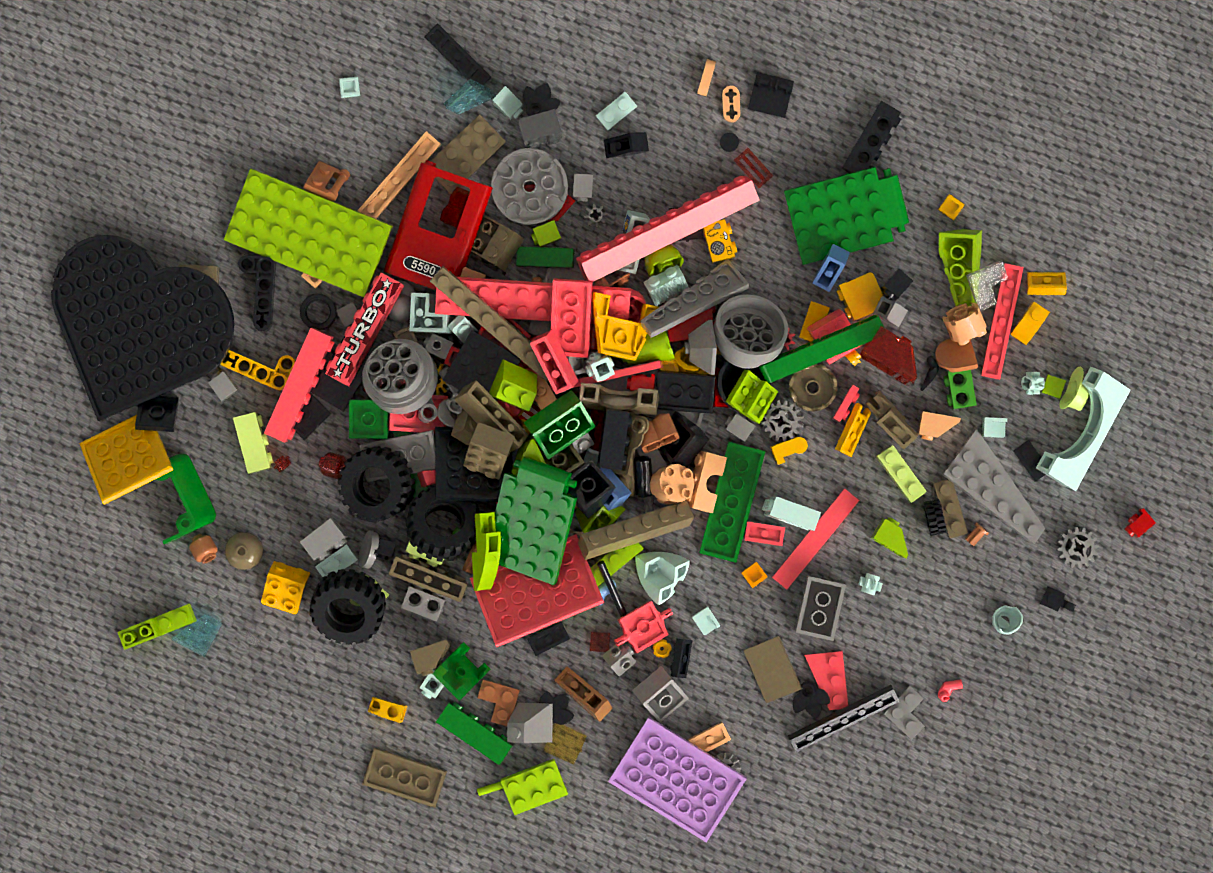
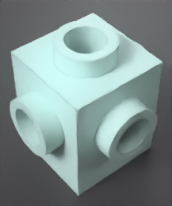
M595 352L589 356L590 358L585 359L587 375L597 382L604 381L615 374L612 368L614 363L610 356Z

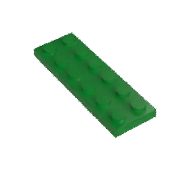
M728 442L724 456L727 457L723 476H719L715 490L717 495L713 513H709L699 553L737 562L766 451Z

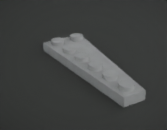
M727 259L711 270L708 276L698 279L691 288L687 287L682 291L681 295L670 299L663 306H660L643 318L641 326L652 338L749 289V283L731 261Z

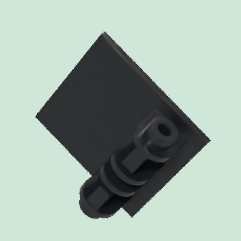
M757 72L748 109L785 118L794 81Z

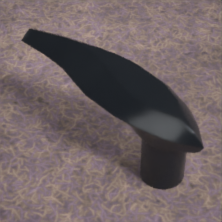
M932 356L927 358L930 368L920 389L921 391L933 381L939 370L936 359Z

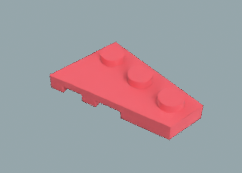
M843 651L804 655L819 689L825 690L829 695L830 703L827 704L829 711L847 707L848 698Z

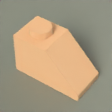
M922 411L917 434L922 435L921 439L932 441L933 437L941 436L958 424L961 418Z

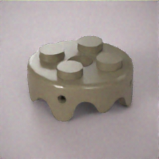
M815 364L794 373L790 379V397L803 410L813 412L823 410L836 397V377L827 367L821 364ZM810 382H815L818 385L816 393L808 391L807 386Z

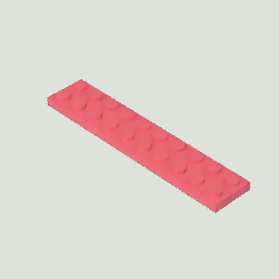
M457 277L503 318L551 321L553 283ZM592 286V292L611 296L608 316L624 320L629 319L631 288ZM436 287L435 314L470 316ZM591 303V324H595L593 304Z

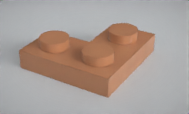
M483 679L478 698L496 703L491 722L507 726L520 690Z

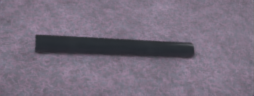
M603 560L597 563L618 613L622 617L627 614L605 562Z

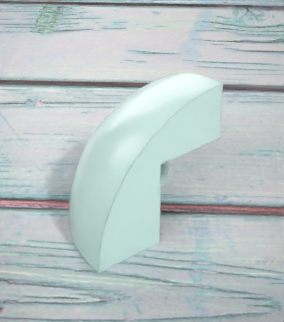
M647 552L635 556L640 582L646 593L656 604H662L675 593L674 587L679 580H684L690 560L668 552Z

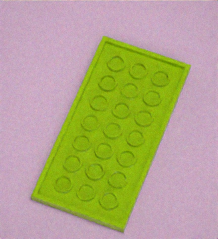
M250 168L224 240L261 256L270 257L278 263L364 297L369 290L393 226Z

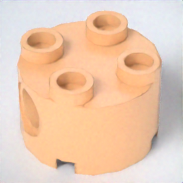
M967 303L958 305L946 312L947 317L943 316V321L951 340L958 342L959 345H965L970 339L981 337L987 333V326L977 303H971L972 306H967Z
M671 464L658 469L651 476L650 491L652 495H655L659 503L672 505L683 502L692 496L694 489L693 472L685 466Z

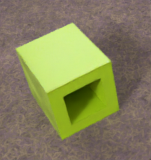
M554 220L533 228L534 233L531 234L534 244H539L540 247L561 240Z

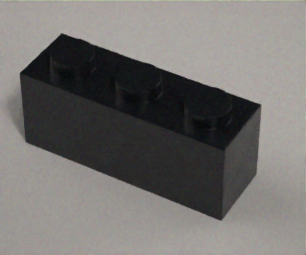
M604 408L597 460L599 468L622 470V466L626 465L627 454H624L625 446L628 447L630 438L627 435L628 427L631 428L632 416H629L630 413L626 410Z

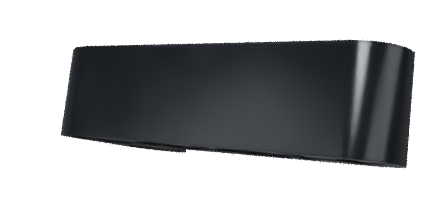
M242 256L238 261L239 269L247 274H256L253 325L258 331L267 332L271 329L273 320L276 263L266 256ZM245 260L252 261V267L249 270L243 268ZM265 261H270L272 265L268 271L262 269V264ZM264 280H269L270 287L267 290L261 289V282ZM263 299L269 301V306L266 309H261L259 306L260 301ZM258 312H269L268 316L264 315V320L267 322V325H264L263 328H261V326L258 325V321H262V315H258Z

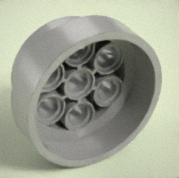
M738 295L728 299L718 310L713 324L716 345L721 355L729 363L741 368H756L774 360L782 351L788 336V323L783 312L771 301L756 295Z
M395 339L381 344L370 354L363 368L362 379L366 393L379 408L392 414H407L424 406L433 396L438 383V370L434 360L423 346L412 340ZM411 352L409 357L404 358L406 353ZM380 367L378 372H374L375 368ZM395 368H399L396 373H392ZM413 369H418L416 373L411 374ZM384 383H387L385 388L380 389ZM402 384H406L405 388L399 390Z

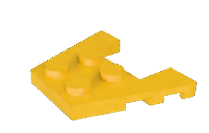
M592 292L598 353L636 361L647 335V332L641 326V320L659 307L643 304L640 323L607 315L611 296Z

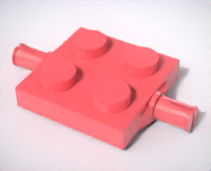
M648 601L617 619L622 628L623 635L614 639L616 646L619 647L623 643L628 642L634 653H639L668 636L664 619L673 615V612H670L672 610L668 608L660 613L656 610L653 602Z

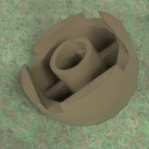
M236 533L226 543L225 556L229 564L236 569H252L262 559L263 546L259 538L252 533Z

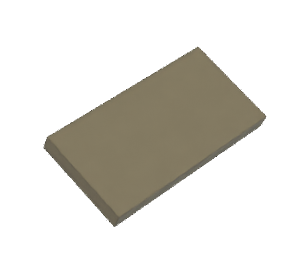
M374 748L362 785L435 808L447 771Z

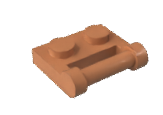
M319 161L307 179L304 189L330 201H335L343 183L349 179L350 173L346 169L339 170ZM333 177L337 180L333 187L329 190L326 189Z

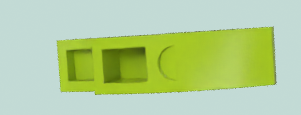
M495 512L475 514L477 552H472L474 591L491 589L496 578L500 560L501 532H497L495 529Z
M187 604L117 633L124 650L194 623L197 620L191 605Z

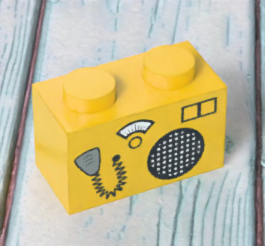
M725 219L703 228L712 263L735 257L734 253L737 252L735 241L731 242L729 236L732 234L730 223H726Z

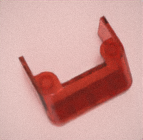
M880 326L872 341L866 343L860 353L861 358L906 386L914 384L917 379L914 348L911 345L912 341L905 336L900 338Z

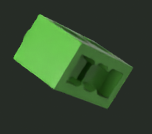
M971 370L962 372L947 371L946 376H943L945 387L949 388V395H946L948 406H952V410L976 406ZM955 374L961 375L963 379L960 385H956L953 382ZM958 393H962L966 397L963 404L956 401Z

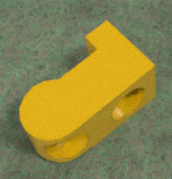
M794 437L793 439L772 445L770 448L776 464L779 465L785 463L784 457L788 455L804 453L807 450L808 444L804 438Z
M372 697L368 712L402 723L407 705Z

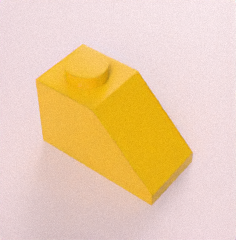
M1032 302L1010 335L1027 345L1050 312L1036 302Z

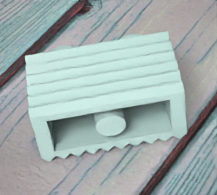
M678 265L669 267L664 272L651 276L643 282L655 306L679 296L688 287Z

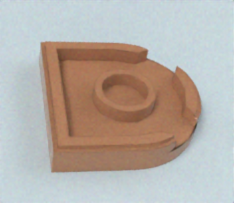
M947 339L938 345L935 356L939 367H943L949 370V372H962L978 368L971 339L965 345H959L958 342H954L951 339Z

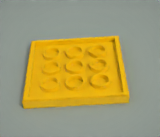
M137 415L79 443L103 504L173 471L158 431L135 430Z

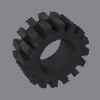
M940 500L924 502V511L930 536L946 533Z

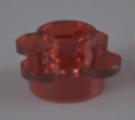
M282 455L274 462L276 466L273 468L281 473L292 464L289 460L290 457Z

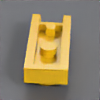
M860 403L854 405L835 447V450L852 457L871 415L869 408H865L860 413L862 410Z

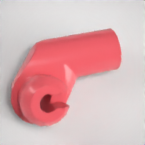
M962 680L944 682L938 691V698L943 702L948 701L953 690L963 689Z

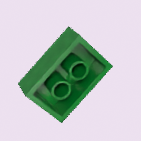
M572 390L523 422L532 438L535 439L538 448L547 459H550L596 427L582 402Z

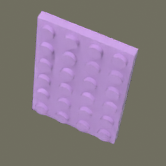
M648 717L608 782L704 842H707L747 777L651 717Z

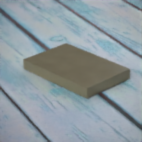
M780 636L743 650L766 703L802 689Z

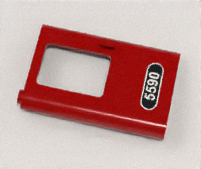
M428 160L425 163L421 162L384 272L436 290V286L430 282V279L442 266L447 268L456 277H460L463 268L466 267L493 188L436 168V163ZM436 177H441L470 189L465 208L453 238H448L419 226Z

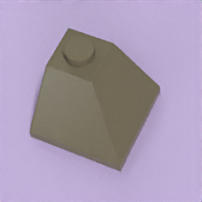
M444 640L410 651L416 673L418 675L422 674V677L433 674V670L438 668L450 649V642Z

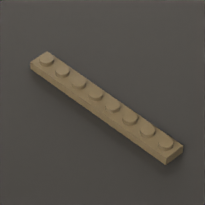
M442 266L430 279V282L547 382L548 378L530 345L531 341L447 268Z

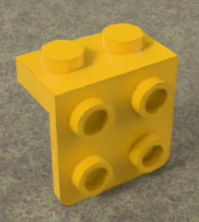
M871 272L847 283L840 284L836 291L839 300L844 301L846 306L844 311L847 318H851L852 322L872 314L883 296L877 280Z
M274 561L267 575L261 603L282 611L297 614L310 572Z

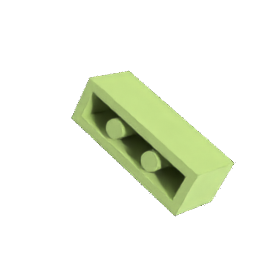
M257 412L234 417L233 420L247 473L251 474L272 468L271 464L274 463L272 453L267 451L266 445H269L267 435L263 434L261 429L264 426L262 416H258Z
M893 445L876 456L909 503L914 502L927 492Z

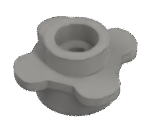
M458 392L453 393V397L446 401L449 410L456 414H460L463 409L454 400L459 394Z

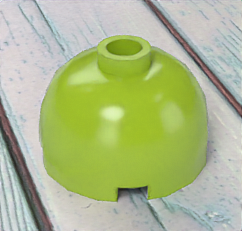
M671 244L645 257V268L649 277L656 276L669 267L678 265L680 268L684 263L681 253Z

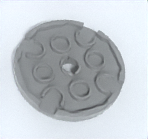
M535 148L519 149L508 154L495 169L491 181L493 200L499 211L509 220L522 225H537L553 218L563 207L568 193L567 176L560 162L547 152ZM527 182L535 184V189L532 192L524 189V185Z

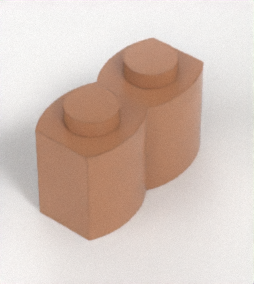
M669 413L659 414L655 419L649 421V429L644 434L641 444L644 453L652 452L662 445L670 444L680 438Z

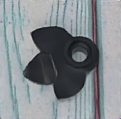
M548 83L540 85L535 91L531 87L526 86L523 91V101L527 105L526 113L528 116L553 109L556 110L560 105L559 99L551 98V89ZM537 106L539 112L533 113L532 108Z
M805 681L801 684L802 689L793 698V710L795 713H799L806 709L812 717L818 718L822 711V705L830 703L829 695L825 690L819 689L814 682ZM806 687H810L812 689L811 694H808L806 692Z
M546 691L540 697L539 703L553 704L552 724L564 725L573 719L574 714L566 710L569 703V696L567 694H560L553 698Z

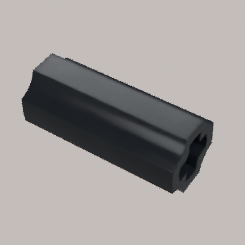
M649 456L635 457L636 495L641 498L651 497V458Z

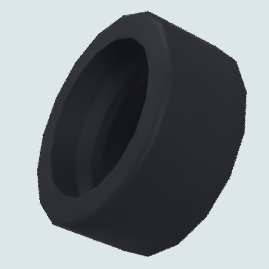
M312 294L302 302L300 317L307 327L325 330L335 322L337 309L334 302L328 296ZM315 301H322L329 307V317L323 323H314L307 316L308 306Z

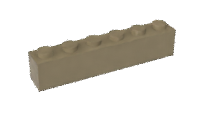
M687 500L583 533L580 536L578 545L584 559L587 560L688 527L694 515Z

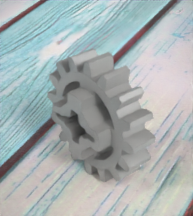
M779 399L777 404L773 401L763 417L766 420L762 422V425H767L764 431L771 432L770 438L775 435L776 441H779L781 438L787 441L788 436L793 439L795 434L801 432L798 427L804 425L800 422L804 416H799L798 414L801 409H795L796 403L789 405L788 399L784 403L782 399ZM781 408L779 414L773 413L775 409ZM783 417V420L786 422L782 424V420L779 418ZM786 427H793L789 432H784Z
M1074 527V532L1067 529L1068 535L1061 534L1063 540L1057 541L1061 547L1056 548V551H1061L1062 553L1058 557L1065 558L1063 564L1070 562V568H1073L1075 564H1077L1078 569H1081L1082 564L1088 567V561H1095L1092 556L1099 554L1095 552V548H1099V545H1094L1097 538H1091V531L1086 534V528H1082L1080 532L1078 527ZM1076 535H1081L1085 537L1086 540L1081 541L1078 539V537H1076ZM1069 539V548L1065 550L1066 543ZM1076 543L1078 545H1082V547L1080 548V553L1078 551H1074ZM1090 547V552L1087 556L1086 551L1087 548ZM1075 555L1080 561L1072 560L1069 556Z

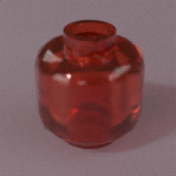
M326 453L324 457L320 458L318 464L322 475L333 479L341 478L342 475L339 472L342 467H345L344 462L346 458L337 453Z

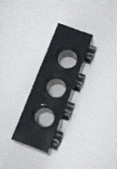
M881 101L841 169L852 173L871 168L872 161H877L882 153L879 150L882 144L887 145L892 136L889 134L892 127L897 128L902 118L899 115L901 112ZM878 121H885L887 129H879L877 126ZM875 137L878 141V144L876 146H870L868 144V138ZM861 153L866 154L868 162H860L858 155Z

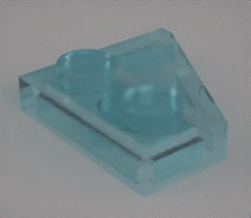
M470 79L445 101L444 105L446 109L459 115L495 98L496 95L493 90Z

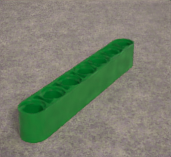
M876 314L827 334L820 339H815L784 352L771 362L759 366V369L765 381L771 383L875 340L887 332L879 315Z

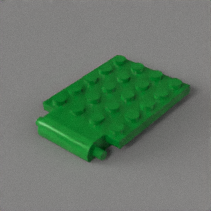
M871 167L784 190L802 264L805 265L824 260L832 244L851 253L893 242L891 228L897 227L898 233L906 231L904 225L909 223V218L898 174H892L891 169L886 168L883 169L884 177L878 178L876 167Z
M525 456L522 461L516 459L514 467L519 468L517 476L508 472L504 473L495 511V529L497 532H501L499 565L555 585L577 501L576 497L567 493L569 487H576L577 481L571 479L572 473Z

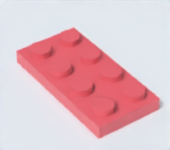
M553 279L551 330L553 329L566 356L589 357L593 281Z

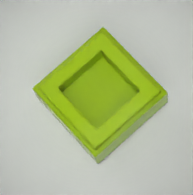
M1047 374L1045 386L1041 393L1060 399L1066 380Z

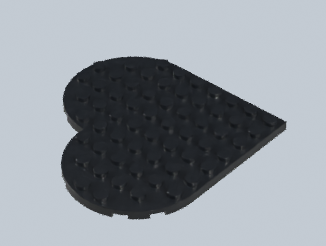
M97 235L86 238L72 246L65 253L66 255L61 262L58 263L53 275L52 305L97 421H102L208 375L221 364L228 354L234 336L233 310L224 290L207 274L188 267H167L158 270L151 257L139 245L129 239L115 235Z

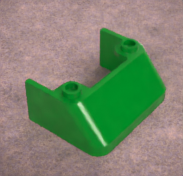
M181 453L169 457L173 471L156 479L163 481L171 477L187 511L177 518L176 526L179 533L163 540V544L176 541L213 523L216 519V511L191 458L187 454Z

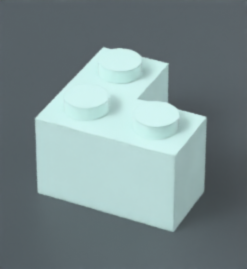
M411 293L409 331L416 333L453 334L448 325L454 320V315L435 314L436 295L430 293Z

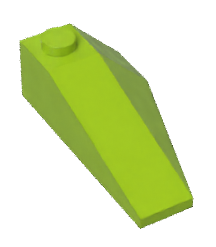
M960 229L939 232V255L943 260L944 271L950 283L955 306L967 303V306H972L971 303H977L982 230Z

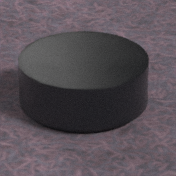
M725 133L721 137L720 146L724 151L733 152L738 148L739 139L734 133Z

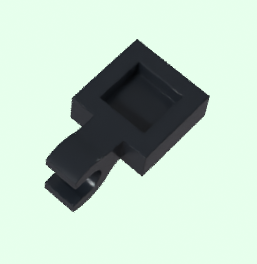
M1048 586L1040 602L1041 605L1057 612L1060 607L1073 612L1076 604L1064 600V593Z

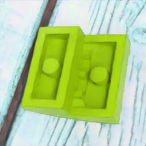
M744 369L726 402L752 421L760 424L778 391L766 381L760 380L751 371Z

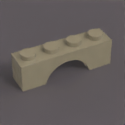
M581 383L579 400L585 409L604 410V408L626 410L636 414L657 416L659 394L658 390L638 388L634 391H615L607 389L600 384Z

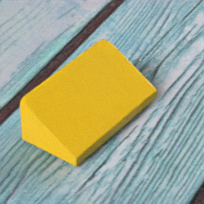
M1027 272V295L1066 294L1065 272Z
M811 301L799 338L810 342L813 341L807 327L827 316L830 308Z

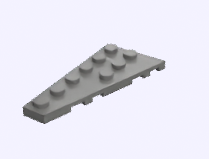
M975 429L942 475L1032 545L1035 544L1044 532L1045 527L984 438Z

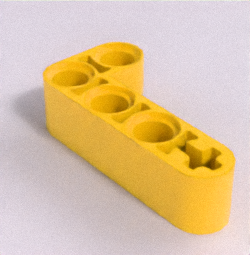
M229 350V357L237 360L235 368H233L234 363L227 361L225 364V360L221 362V365L281 391L284 389L296 360L288 355L282 356L275 370ZM286 359H290L292 367L286 370L283 368V362ZM243 361H247L250 365L249 369L243 372L240 369V364ZM260 369L267 371L266 378H258L257 373ZM281 376L285 380L284 385L277 387L275 379Z

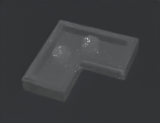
M1001 260L966 275L974 301L978 304L980 311L997 304L991 286L1008 279Z

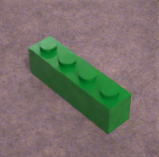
M454 701L453 704L449 702L436 723L500 765L513 746L510 742H507V736L504 734L501 736L497 735L494 732L496 730L488 723L483 725L478 722L479 717L471 712L468 715L462 711L464 707Z

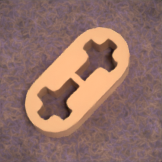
M707 59L697 94L707 96L716 61Z
M727 86L722 93L723 117L727 122L733 123L740 117V93L735 86ZM730 89L733 93H736V96H733V103H729V97L725 95ZM730 106H733V111L737 112V115H734V119H730V116L726 115L730 111Z

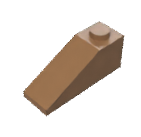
M568 666L554 680L597 721L600 722L611 711L612 706L609 701Z

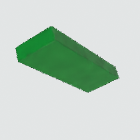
M519 247L517 250L516 266L574 268L575 249Z

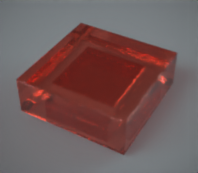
M591 632L590 651L607 652L609 650L610 633Z

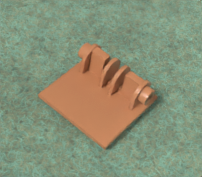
M630 273L610 285L605 277L594 281L595 286L614 287L617 285L621 287L628 283Z

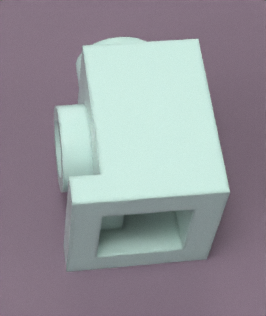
M430 674L420 686V689H422L421 693L429 699L432 697L436 698L444 685L433 674ZM431 681L437 682L436 688H431Z

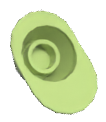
M1077 367L1073 371L1067 390L1059 403L1061 409L1070 407L1081 411L1086 404L1089 393L1082 384L1084 375L1082 367Z

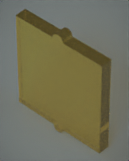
M555 724L552 731V742H547L543 751L574 765L579 753L582 752L581 748L587 736L567 726Z

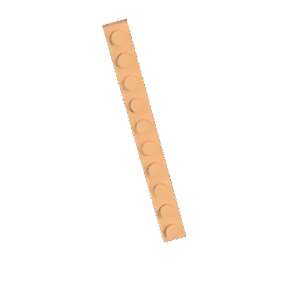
M426 131L358 209V212L377 219L418 172L421 162L425 163L440 147L441 143ZM305 273L301 275L315 289L323 282Z

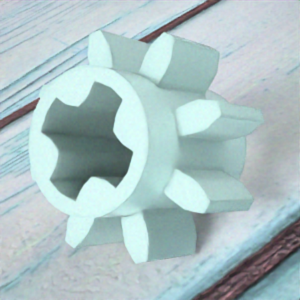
M1026 372V376L1021 380L1022 389L1027 390L1026 394L1028 395L1040 394V390L1045 386V380L1040 376V372Z
M866 573L865 577H860L858 585L862 586V592L875 595L876 591H881L883 583L879 582L880 577Z

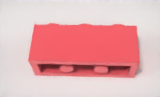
M553 329L535 337L530 342V345L555 394L557 395L573 388L579 380Z

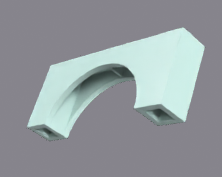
M1090 367L1082 382L1088 390L1091 402L1089 419L1083 433L1070 448L1063 452L1051 454L1045 451L1036 469L1061 485L1074 491L1079 487L1130 392L1129 388L1110 375L1093 367Z
M779 497L765 499L762 510L765 511V516L815 531L821 514L819 511Z

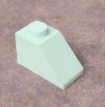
M506 86L492 100L493 105L510 120L513 117L517 119L523 112L521 109L523 104Z

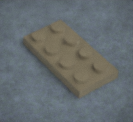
M478 115L431 162L436 163V168L468 179L506 141L481 115ZM441 177L435 178L451 195L461 186Z

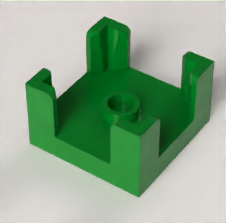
M349 400V439H389L388 412L379 408L372 400Z
M464 642L433 672V675L459 701L491 670L485 663L477 668L465 656L470 648Z

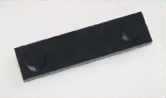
M438 23L424 36L477 91L492 78Z

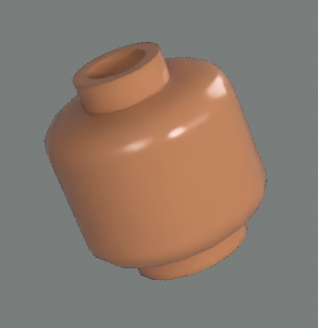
M198 534L192 538V542L189 545V549L197 562L205 564L216 558L218 549L209 535L202 536V534Z

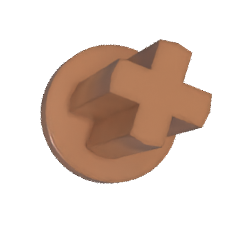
M978 522L975 523L976 527L965 538L973 546L984 534H989Z

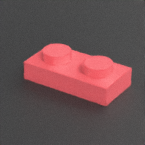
M851 385L832 419L838 422L842 419L846 420L850 413L848 408L851 402L855 404L860 395L857 393L858 387Z
M747 522L744 540L783 546L785 527Z

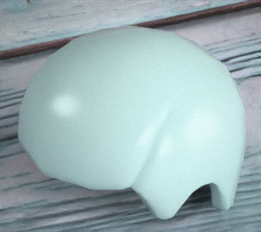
M1001 606L995 610L992 616V625L1001 634H1012L1018 631L1023 623V615L1017 607ZM1001 616H1006L1009 619V622H1007Z

